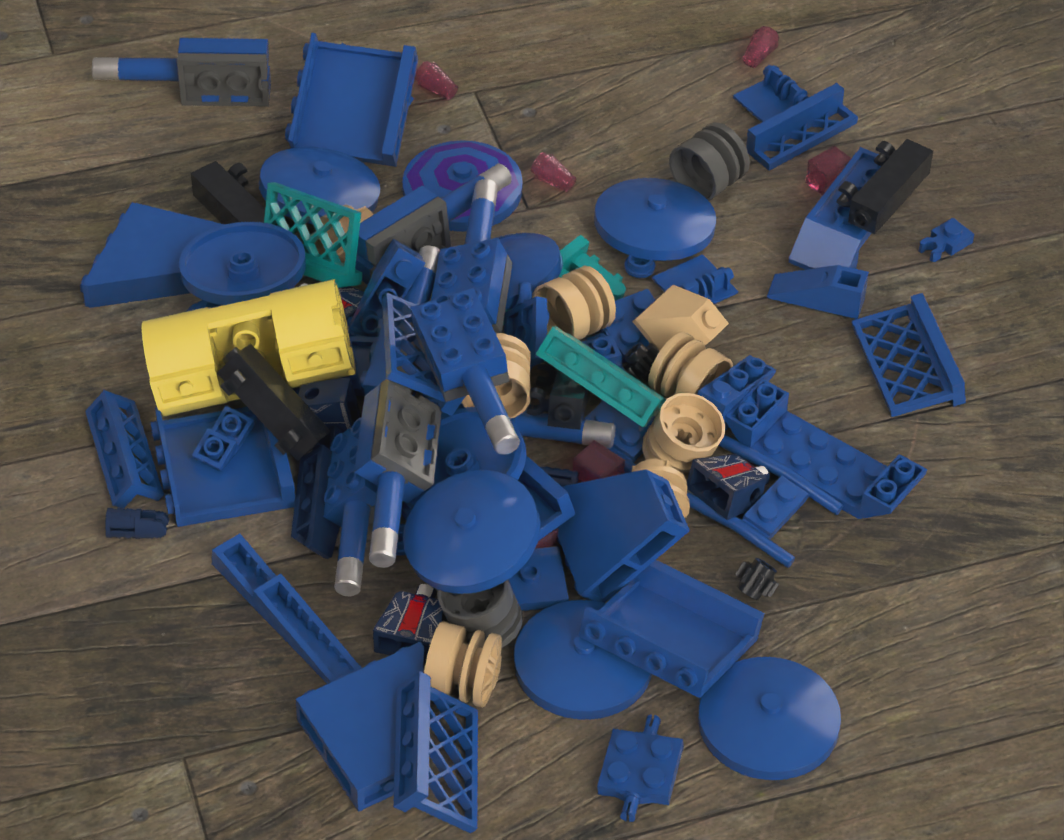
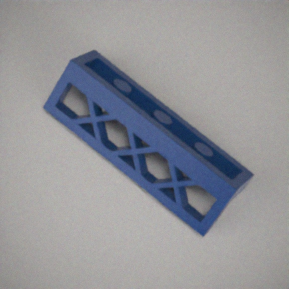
M835 83L748 129L746 145L748 154L770 171L857 124L858 116L843 105L844 88ZM837 113L844 118L841 121L828 120L829 117ZM811 127L824 128L819 133L806 132ZM788 139L802 140L797 145L784 143ZM778 151L780 154L770 159L764 152Z
M103 390L85 412L112 505L124 509L137 494L159 501L164 493L136 402ZM119 408L126 410L127 416ZM125 429L134 437V439L125 431ZM132 452L141 460V462L132 454ZM140 477H141L148 485L141 483Z

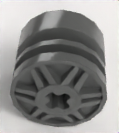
M717 122L706 125L701 131L695 133L692 138L685 140L674 148L669 156V166L675 181L698 191L708 201L723 192L727 186L734 184L736 180L742 178L749 170L750 165L748 151L742 139L734 130L725 124Z
M509 580L488 590L468 594H456L438 590V601L448 623L465 627L467 644H469L477 630L484 632L485 641L491 633L500 635L502 647L509 644L517 636L522 626L523 613Z

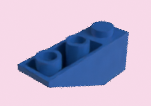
M392 239L371 276L349 324V329L365 337H378V323L383 318L382 299L386 293L404 299L425 265L424 259L418 252Z
M834 265L775 274L767 298L858 319L865 300L869 272Z
M749 355L698 390L697 395L703 396L717 407L723 416L726 431L729 426L725 422V416L761 379L769 382L776 369L765 364L763 360Z

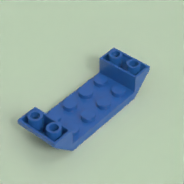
M862 147L859 148L806 216L789 256L788 263L805 270L834 265L857 268L859 249L871 233L848 222L850 207H842L836 202L842 194L838 191V188L844 181H848L860 190L881 167L874 162L878 155L877 153Z
M761 379L725 416V422L740 443L791 468L844 504L842 510L857 519L891 514L927 474L926 468L900 454L886 466L788 412L789 393L764 379Z

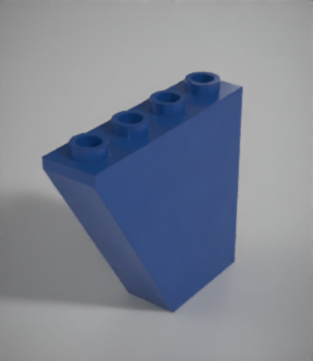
M132 202L126 213L121 214L115 231L108 235L106 245L101 254L96 255L89 274L84 275L82 278L80 291L84 295L85 307L94 308L189 294L190 292L181 281L179 258L183 249L198 235L225 224Z
M647 469L562 486L569 494L576 515L555 529V538L565 554L564 560L572 572L575 580V589L584 599L607 602L690 531L669 481Z
M421 642L409 647L400 648L390 656L379 661H372L353 673L339 676L333 682L316 690H309L296 698L298 722L358 812L394 795L397 687L419 671L424 673V646Z

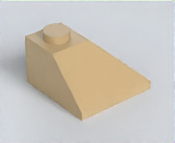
M676 285L670 286L632 321L649 343H652L659 351L668 340L680 332L688 333L695 340H699L706 345L729 324L710 299Z

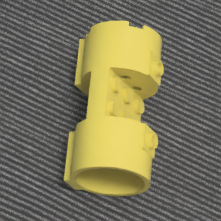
M335 279L273 292L269 296L210 309L205 307L143 321V348L157 409L161 411L163 416H169L240 399L235 393L228 396L220 387L224 381L217 372L225 365L222 359L231 350L237 347L241 351L249 344L253 345L291 388L301 387V385L316 381L356 375L353 349L350 347L349 329Z

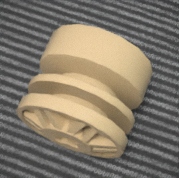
M582 266L562 275V277L537 286L533 292L532 298L536 296L547 298V310L550 315L547 334L553 326H557L565 333L568 332L580 340L585 338L586 335L596 333L601 329L611 326L615 319L616 305L613 293L602 274L593 267Z
M680 332L668 340L659 351L649 373L648 385L666 399L677 393L697 395L698 390L732 368L733 363L730 358L715 349H706L703 342L695 340L690 334Z
M496 333L506 354L509 382L495 386L508 416L512 419L523 413L530 404V351L526 344L517 337ZM470 395L465 396L461 402L465 408L475 407Z
M677 393L669 397L660 408L643 437L642 450L645 459L668 460L672 468L681 472L685 479L688 480L692 460L711 457L724 438L725 423L723 416L717 407L703 396L692 393Z
M443 621L439 623L431 640L424 674L431 677V687L451 696L456 685H459V700L466 704L473 694L474 706L482 708L486 706L500 673L502 638L498 634L491 633L485 641L484 632L477 630L469 644H467L464 626Z

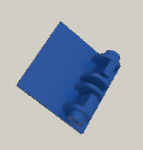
M768 65L764 68L763 74L765 76L763 81L733 95L736 101L761 122L809 98L808 92L805 89H801L796 85V82L791 80L788 75H783L775 65Z
M703 254L652 277V280L664 292L670 286L676 285L710 299L713 304L738 294V290L730 283V280L734 278L732 270L729 267L717 269Z

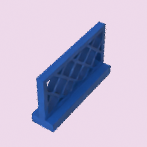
M386 293L382 299L387 379L440 400V411L452 416L465 396L445 402L415 336L414 328L409 324L413 323L410 307L416 306V304ZM397 310H400L405 316H402ZM397 326L406 334L405 336L397 330ZM411 342H413L421 351L419 352V351L411 344ZM397 346H400L407 355L405 356ZM415 362L423 371L420 372L412 363ZM401 366L406 373L398 371L397 367ZM428 378H430L437 386L431 384Z
M923 293L911 296V304L851 321L854 333L891 417L950 400L953 406L966 403L965 382ZM908 316L910 320L906 328L892 324L895 319ZM874 326L880 328V331L875 337L863 333L862 329ZM887 331L901 335L896 344L883 340ZM907 338L920 342L916 350L902 346ZM877 346L890 350L886 359L873 355ZM897 353L911 358L906 366L892 362ZM917 360L931 365L926 373L913 369ZM887 369L901 373L896 382L883 378ZM907 376L921 380L916 389L903 385ZM928 383L939 386L942 389L941 392L934 394L926 393L923 390ZM897 392L911 396L909 401L895 405L893 401Z
M419 671L397 687L394 808L407 812L412 807H415L457 828L472 833L477 829L478 710L431 687V677ZM430 700L434 702L441 714L438 716L431 709ZM453 712L466 718L465 730ZM440 719H445L454 736L449 737L440 723ZM430 727L440 741V744L435 745L430 738ZM456 739L465 751V759H463L453 743ZM442 747L445 749L454 763L453 766H448L439 749ZM429 756L440 772L436 776L429 767ZM455 769L463 777L465 789L462 788L452 771ZM444 778L453 792V796L448 797L438 779ZM429 787L440 804L426 799ZM453 800H458L465 811V817L459 814L452 803Z

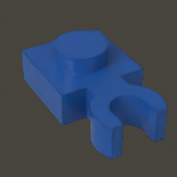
M951 218L931 230L930 237L921 240L918 252L923 253L926 250H932L930 261L936 262L941 258L944 251L952 256L972 244L974 233L956 219Z

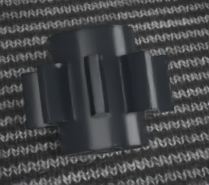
M641 342L637 343L624 356L625 361L628 363L624 369L639 380L642 377L647 382L652 364L659 350L652 343H649L646 347Z
M755 558L753 563L743 561L735 573L737 577L741 578L737 587L755 600H759L762 595L771 597L779 585L774 580L777 570L759 558Z

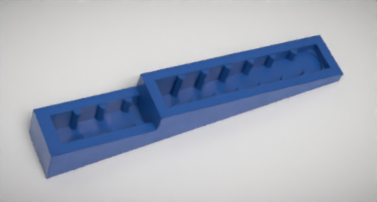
M240 533L212 549V565L327 684L333 682L339 676L348 675L362 668L281 573L276 576Z

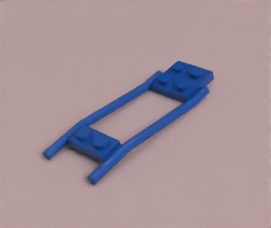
M602 401L584 419L613 423L615 425V438L612 448L599 447L597 455L623 473H630L632 466L636 465L634 462L643 454V437L656 416L651 418L646 427H642L605 401ZM724 435L718 446L735 455H739L757 466H764L768 472L780 478L744 514L742 520L737 517L726 520L697 496L687 492L690 508L735 531L789 568L794 562L795 557L770 539L797 512L808 497L835 515L840 513L844 504L791 468Z

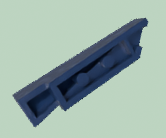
M337 426L330 428L331 432L313 448V451L300 459L291 532L292 538L324 559L332 557L340 529L339 525L323 517L325 508L324 495L329 478L327 470L332 456L330 447L335 436L339 433H344Z

